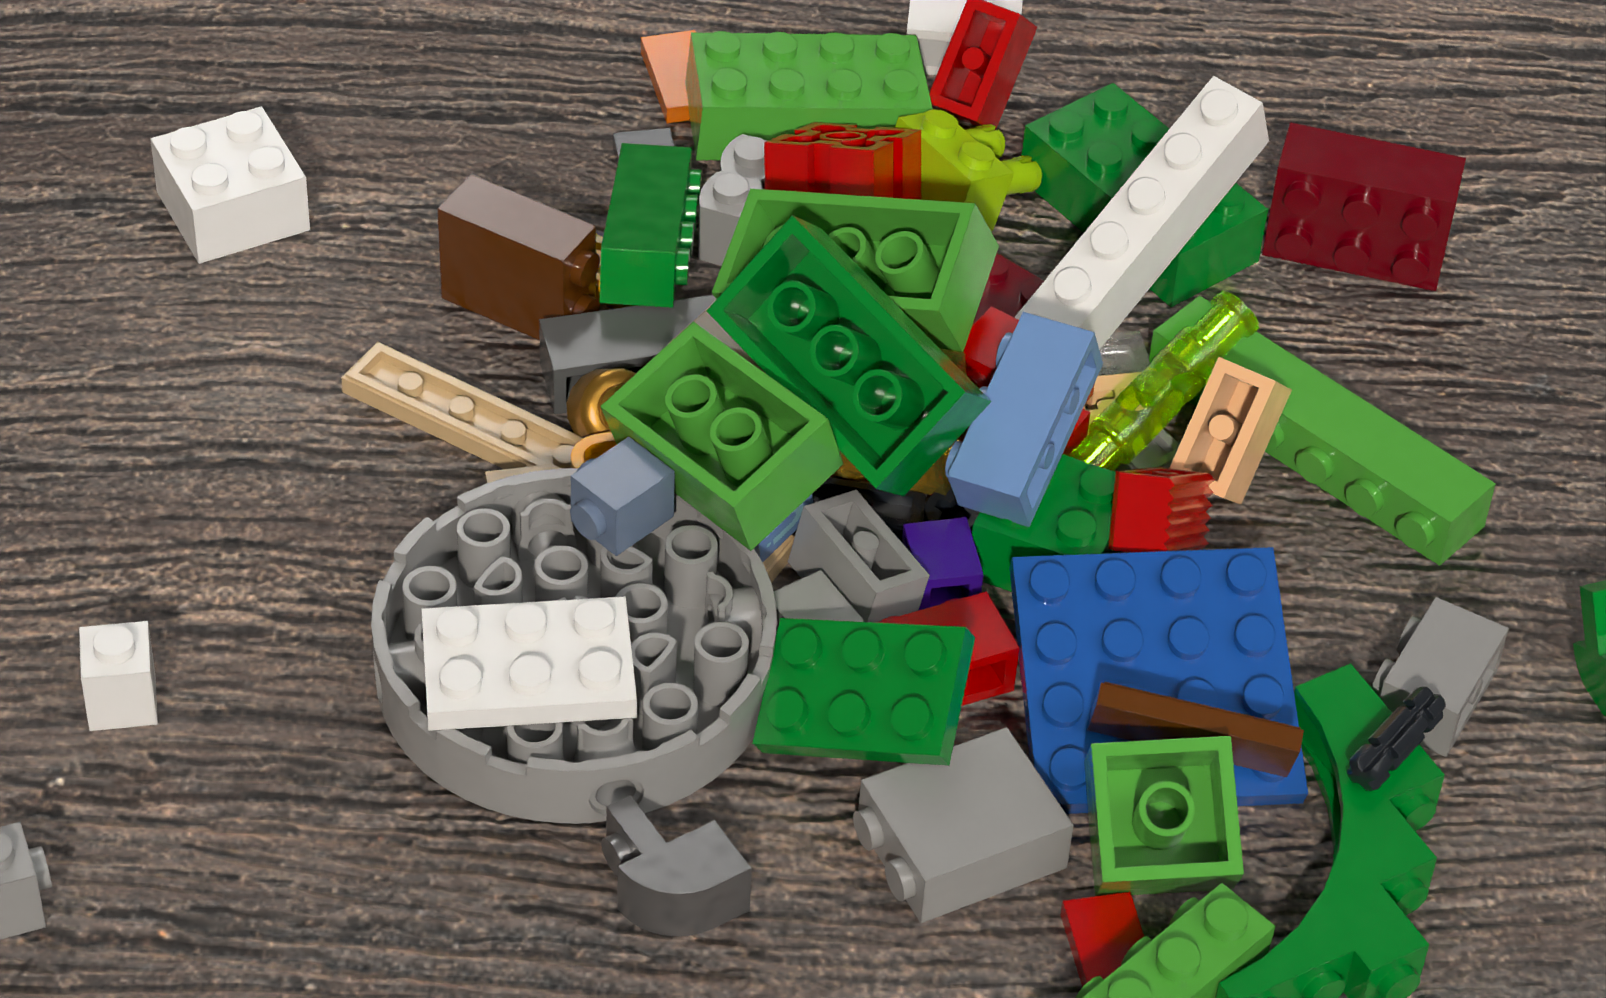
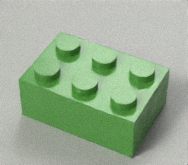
M694 321L600 406L616 444L630 437L674 470V493L750 551L843 465L828 418Z

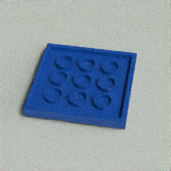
M1274 547L1012 557L1009 570L1017 644L1020 647L1019 665L1029 760L1066 814L1088 813L1084 760L1091 743L1130 741L1087 731L1091 709L1101 683L1109 682L1299 727ZM1302 745L1288 777L1234 765L1238 806L1303 804L1308 795Z

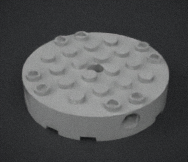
M561 468L513 475L467 491L457 497L458 506L442 514L434 521L429 517H425L406 535L394 550V562L383 581H378L372 604L371 629L375 682L379 705L394 739L404 753L425 774L442 787L481 807L513 817L553 823H595L606 821V806L630 795L644 814L681 800L712 782L745 751L754 738L762 697L773 661L777 633L776 600L771 580L755 549L752 551L747 549L675 493L674 517L618 556L612 554L596 540L585 538L576 529L573 522H571L570 516L571 475L578 468ZM626 596L637 695V718L428 731L422 608Z

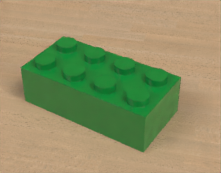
M1111 83L1025 125L1022 155L1032 157L1031 162L1036 161L1041 168V184L1035 192L1084 233L1168 132L1169 128L1117 85ZM1235 183L1149 289L1168 306L1173 307L1259 262L1268 208Z
M793 215L706 310L768 376L828 418L839 451L876 489L905 496L992 402L820 227Z

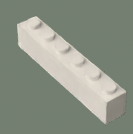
M1213 76L1014 318L1019 320L1022 313L1026 312L1095 332L1100 350L1269 142L1263 103Z

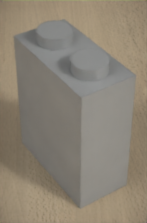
M1007 727L953 746L950 766L906 763L862 779L859 809L853 814L854 828L862 846L868 851L875 850L885 866V875L891 892L898 901H907L920 923L1066 869L1074 826Z

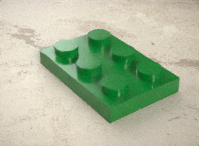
M780 618L773 661L763 693L752 744L762 753L950 766L975 636L966 627Z

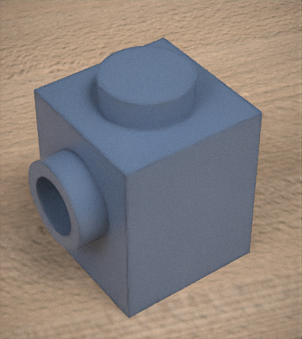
M627 437L599 457L584 462L571 475V522H573L576 529L585 538L596 540L612 554L618 556L674 517L675 471L633 439Z

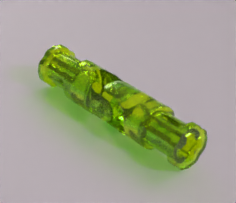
M1221 291L1211 300L1212 308L1193 327H1184L1154 357L1152 363L1090 423L1088 427L1089 435L1069 455H1063L1115 471L1121 464L1129 465L1178 414L1181 408L1193 399L1207 384L1218 357L1224 359L1225 355L1243 337L1249 338L1259 329V322L1255 314L1241 299L1232 293ZM1140 404L1144 408L1143 410L1135 411Z

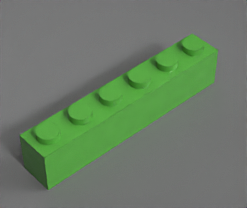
M1199 295L1153 330L1147 372L1164 376L1174 386L1175 393L1194 406H1197L1218 357L1292 390L1265 452L1440 566L1485 527L1496 483Z

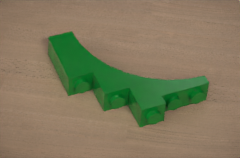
M1350 663L1297 685L1294 691L1298 724L1300 729L1304 730L1301 744L1302 752L1313 770L1328 810L1333 857L1331 872L1325 888L1299 926L1268 954L1219 982L1216 998H1339L1342 993L1347 998H1407L1420 984V977L1429 943L1406 915L1418 909L1426 901L1429 894L1428 890L1437 857L1416 831L1425 826L1434 817L1445 774L1424 749L1418 745L1396 770L1388 771L1391 776L1379 789L1366 791L1359 783H1352L1347 775V770L1350 767V758L1362 745L1370 744L1368 739L1392 714V711Z

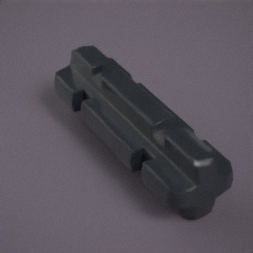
M1426 686L1418 687L1403 701L1405 706L1397 707L1368 739L1370 744L1362 745L1350 758V767L1347 770V775L1352 783H1359L1366 791H1374L1381 787L1391 776L1388 771L1396 770L1425 738L1423 733L1432 731L1443 719V710L1446 707V702L1440 694H1433Z

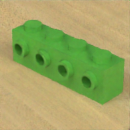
M1221 883L1201 900H1198L1196 897L1187 900L1176 911L1169 926L1153 940L1149 936L1138 940L1127 952L1119 968L1105 979L1101 976L1092 978L1083 986L1075 998H1216L1219 982L1262 959L1269 953L1276 926Z

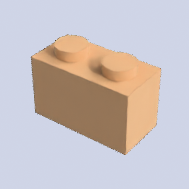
M1218 357L1169 468L1210 473L1215 479L1209 485L1214 492L1213 494L1241 505L1292 390L1275 380Z

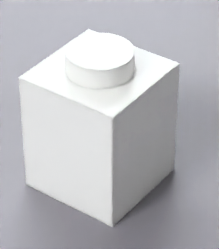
M148 621L79 627L81 682L89 731L158 725L156 676Z

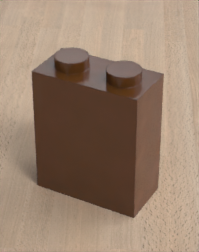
M472 174L439 206L438 231L442 299L540 340L539 319L599 311L600 301L596 298V274L600 264V257L596 253L595 225Z

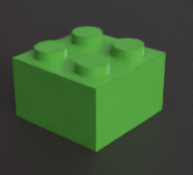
M1231 736L1091 743L1084 760L1095 896L1131 892V895L1212 891L1221 883L1230 890L1234 889L1244 875Z

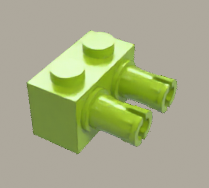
M935 109L924 113L898 117L895 128L921 130V200L975 203L992 232L1006 195L1033 192L1041 184V168L1036 161L1031 162L1032 157L1022 155L1009 160H999L1005 150V138L1000 130H995L996 126L992 124L963 129L958 125V121L954 116L945 111Z

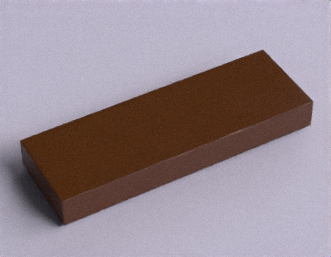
M1109 682L1100 684L1091 709L1087 731L1130 741L1231 736L1234 765L1283 777H1288L1300 753L1304 730H1301L1300 727Z

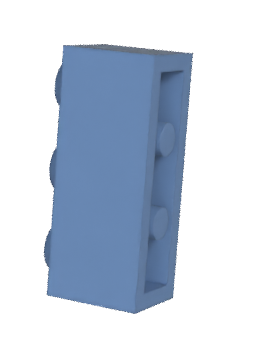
M1023 312L1014 332H1008L1004 335L997 351V369L988 387L982 386L980 388L992 402L972 422L963 442L956 441L946 461L945 474L949 479L959 506L1030 527L1102 368L1103 361L1095 332Z

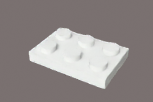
M626 596L421 609L428 731L637 718V695Z

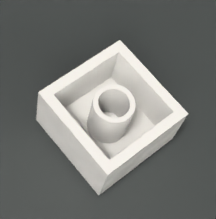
M262 106L150 138L157 193L198 264L310 230L306 176Z

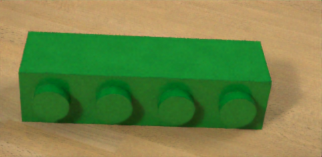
M621 144L601 245L600 303L673 308L677 285L688 286L690 258H692L694 231H696L699 196L702 185V170L691 169L692 147Z

